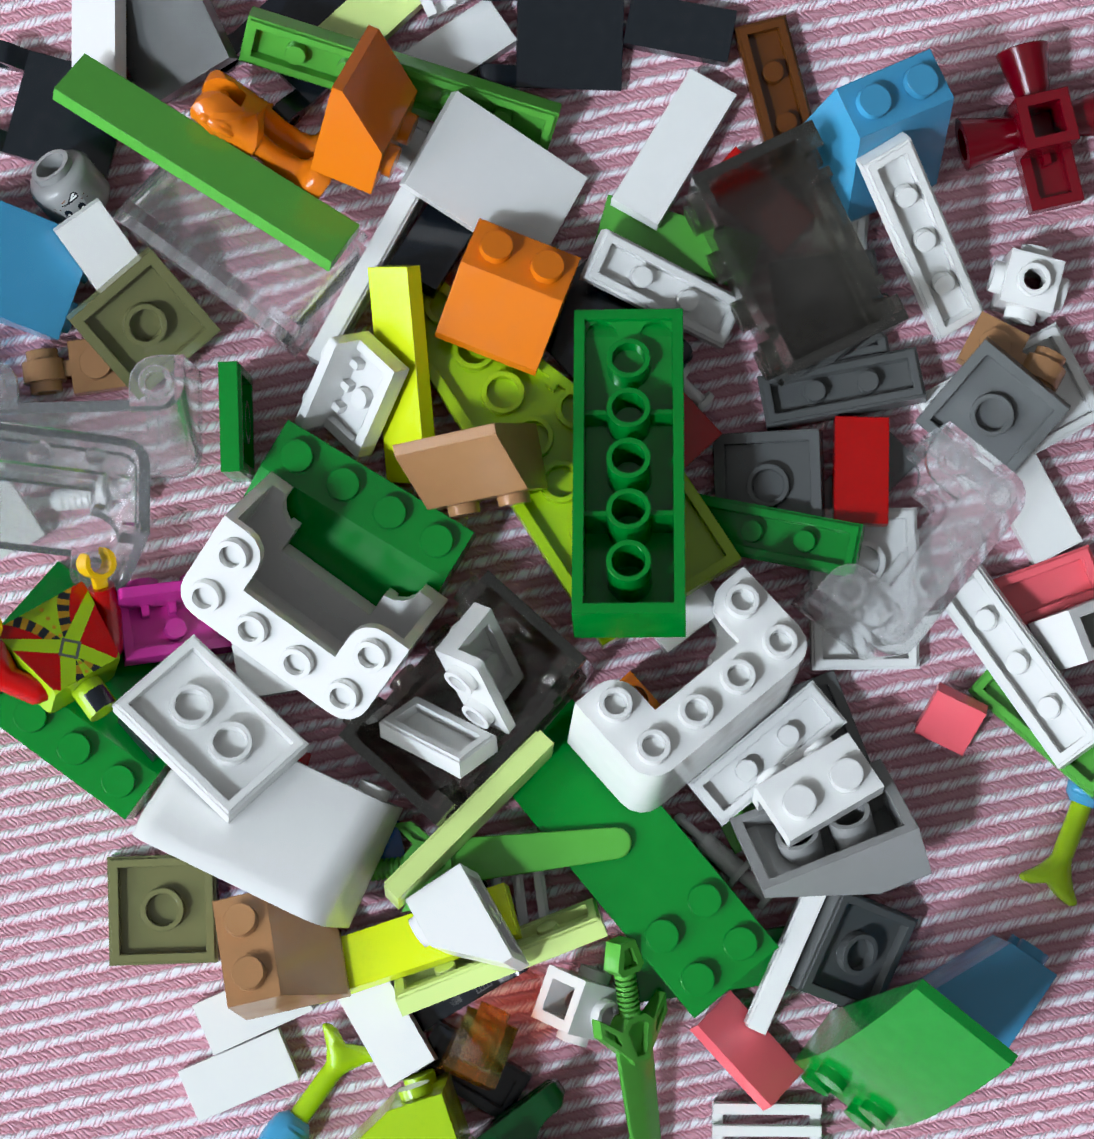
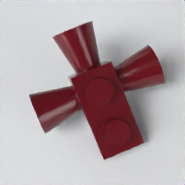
M1048 41L1027 42L999 52L995 57L1015 98L1004 112L1005 117L956 119V142L965 170H972L1013 151L1029 215L1081 204L1085 199L1072 147L1078 142L1080 136H1094V91L1071 101L1068 86L1050 90Z

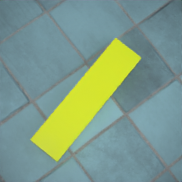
M420 265L368 267L374 336L409 368L406 379L382 430L386 476L390 482L411 483L396 460L392 445L435 436Z
M503 882L486 888L515 940L522 938L509 886ZM412 913L341 936L351 994L460 959L461 957L446 954L430 945L424 947L416 938L409 925L408 920L414 916Z

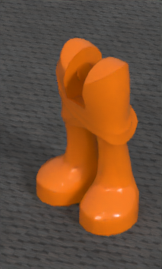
M220 70L211 71L203 84L202 94L197 97L190 109L191 118L211 135L225 140L250 157L253 156L258 162L319 199L332 178L310 169L320 131L312 135L297 129L273 110V103L257 96L242 83Z

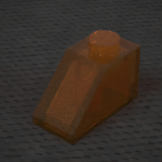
M481 1001L478 1009L468 1005L462 1013L438 1068L485 1091L494 1090L499 1082L518 1032V1028L507 1024L511 1014Z

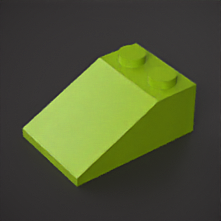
M426 1069L403 1079L405 1086L398 1088L347 1138L469 1139L470 1130L459 1097L455 1091L450 1071L436 1076L434 1069Z

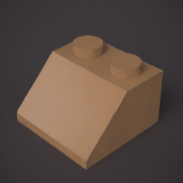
M491 423L392 445L396 460L427 510L448 509L449 518L481 512L480 502L497 499L499 508L531 502V491L548 488L536 423Z
M250 893L212 901L228 1009L245 1020H251L351 996L340 928L323 927L311 923Z

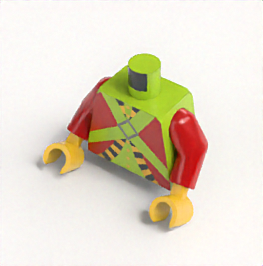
M99 547L98 551L102 563L101 567L95 572L91 568L88 554L81 553L76 560L77 570L84 577L91 578L92 584L88 588L81 581L5 625H2L0 618L1 692L31 705L39 704L49 713H55L76 700L91 722L103 718L113 710L112 704L117 700L105 683L115 675L120 655L124 651L122 612L121 607L118 605L116 586L113 581L108 580V577L114 573L117 566L116 557L110 549Z

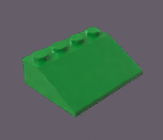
M289 420L262 461L244 495L245 497L271 471L294 488L287 497V511L291 519L293 517L296 518L302 525L289 544L375 606H377L390 587L399 593L398 596L402 597L417 594L426 584L442 594L476 538L475 532L449 518L437 509L427 510L419 498Z
M58 561L2 625L81 581L87 588L91 584ZM121 654L114 677L106 682L105 685L116 700H118L161 662L124 666ZM0 691V728L125 820L135 818L171 770L160 757L154 762L147 757L119 725L118 716L113 710L103 718L91 722L76 700L55 713H49L39 704L31 705Z

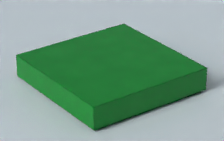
M238 361L218 362L221 472L233 482H252L255 476L253 378Z

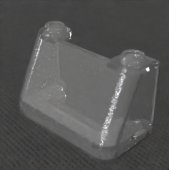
M160 166L125 201L113 217L127 235L145 248L151 247L158 256L168 260L239 312L252 325L275 339L274 342L295 358H297L331 312L366 249L363 243L368 238L359 229L357 236L328 272Z
M184 354L145 357L135 365L130 373L129 400L42 402L39 399L28 398L20 392L18 379L14 371L0 361V463L14 482L97 480V478H105L107 480L177 479L188 476L199 466L203 453L202 372Z
M0 421V549L69 556V572L72 582L76 585L82 581L88 588L92 584L91 578L84 577L79 573L76 568V560L81 553L88 554L91 568L95 572L101 567L102 563L98 549L99 547H105L114 553L117 561L116 569L108 577V580L115 583L116 591L119 588L126 587L125 585L131 580L150 535V460L143 446L125 437Z

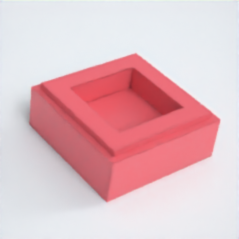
M939 682L915 724L914 733L963 756L987 715L988 705Z

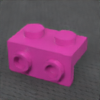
M186 574L182 575L179 581L158 583L156 578H139L126 583V587L118 589L117 599L118 605L121 607L124 651L122 656L124 666L162 662L193 634L214 654L232 652V644L228 639L201 621L185 607L181 598V584Z

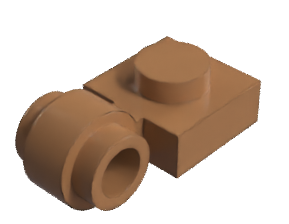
M982 311L955 362L963 365L988 336L1045 385L1056 392L1066 374V370L1063 368L1066 362L1065 357L1045 346H1037L1034 353H1023L1022 351L1031 335Z
M85 339L67 341L69 360L59 357L57 348H40L27 351L25 353L26 362L21 364L24 386L30 387L32 396L62 393V383L67 382V379H72L73 392L77 397L129 389Z

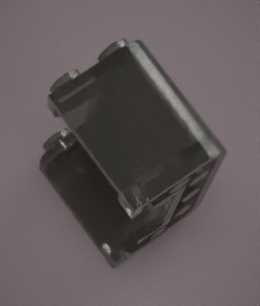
M812 120L692 176L688 195L685 196L687 205L683 207L685 218L694 235L704 234L712 250V253L706 255V259L713 276L719 285L727 282L736 301L729 305L738 327L742 333L750 330L757 343L758 350L753 352V356L763 378L766 381L775 378L780 386H784L899 331L909 319L898 294L889 297L886 292L880 293L886 281L882 273L876 274L830 181L833 173L829 165L819 169L823 166V161L817 149L823 147L824 143Z
M489 570L481 578L474 575L466 581L456 593L454 600L459 603L455 611L458 621L474 602L492 609L524 675V678L504 701L516 724L513 730L506 734L491 726L488 729H483L497 736L498 752L460 779L380 737L379 722L416 696L473 724L463 714L462 707L464 705L456 690L446 681L444 677L446 671L435 652L437 646L452 628L449 624L440 627L426 644L429 653L416 667L408 664L396 675L389 686L393 690L386 700L382 697H377L359 717L343 719V723L347 726L339 734L348 745L439 827L535 731L539 732L541 730L543 732L581 690L594 672V667L584 655Z

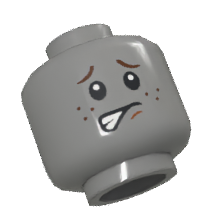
M76 149L52 150L43 155L32 169L30 194L35 203L55 223H62L96 198L101 201L104 207H106L109 201L110 185L82 151Z

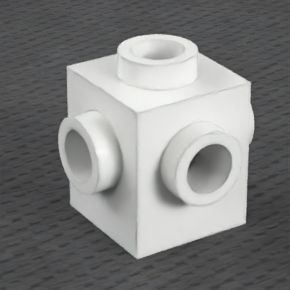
M1022 244L1021 249L1012 248L1002 261L995 260L987 284V291L993 293L989 310L1003 313V319L1020 325L1034 326L1035 322L1042 323L1053 313L1054 309L1061 310L1064 305L1070 283L1068 278L1062 277L1066 261L1052 258V250L1038 245ZM1024 276L1041 280L1039 289L1027 287L1024 282Z
M581 963L578 972L549 965L531 1017L558 1029L557 1038L586 1048L589 1039L598 1041L594 1038L592 1019L610 1026L614 1015L619 1014L616 988L609 983L612 974Z

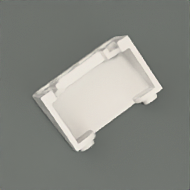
M297 761L232 821L227 823L171 769L141 813L132 835L169 855L304 920L323 927L349 928L403 808L389 802L388 800L392 792L375 783L361 779L357 788Z

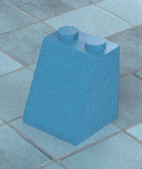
M931 49L836 88L796 131L843 226L878 211L856 159L901 132L911 137L931 187L937 184L954 96Z
M0 200V323L47 340H58L61 332L68 333L72 327L66 316L78 307V304L72 301L79 282L85 284L88 278L53 231V228L59 225L58 223Z
M992 934L920 979H924L1009 1048L1057 977V974L1044 966L1049 956L1023 938L1020 939L1014 934H1011L1007 941Z

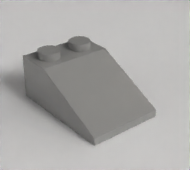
M881 759L869 764L885 786L882 794L791 847H788L764 809L761 811L753 809L729 819L765 898L882 894L932 874L920 829Z

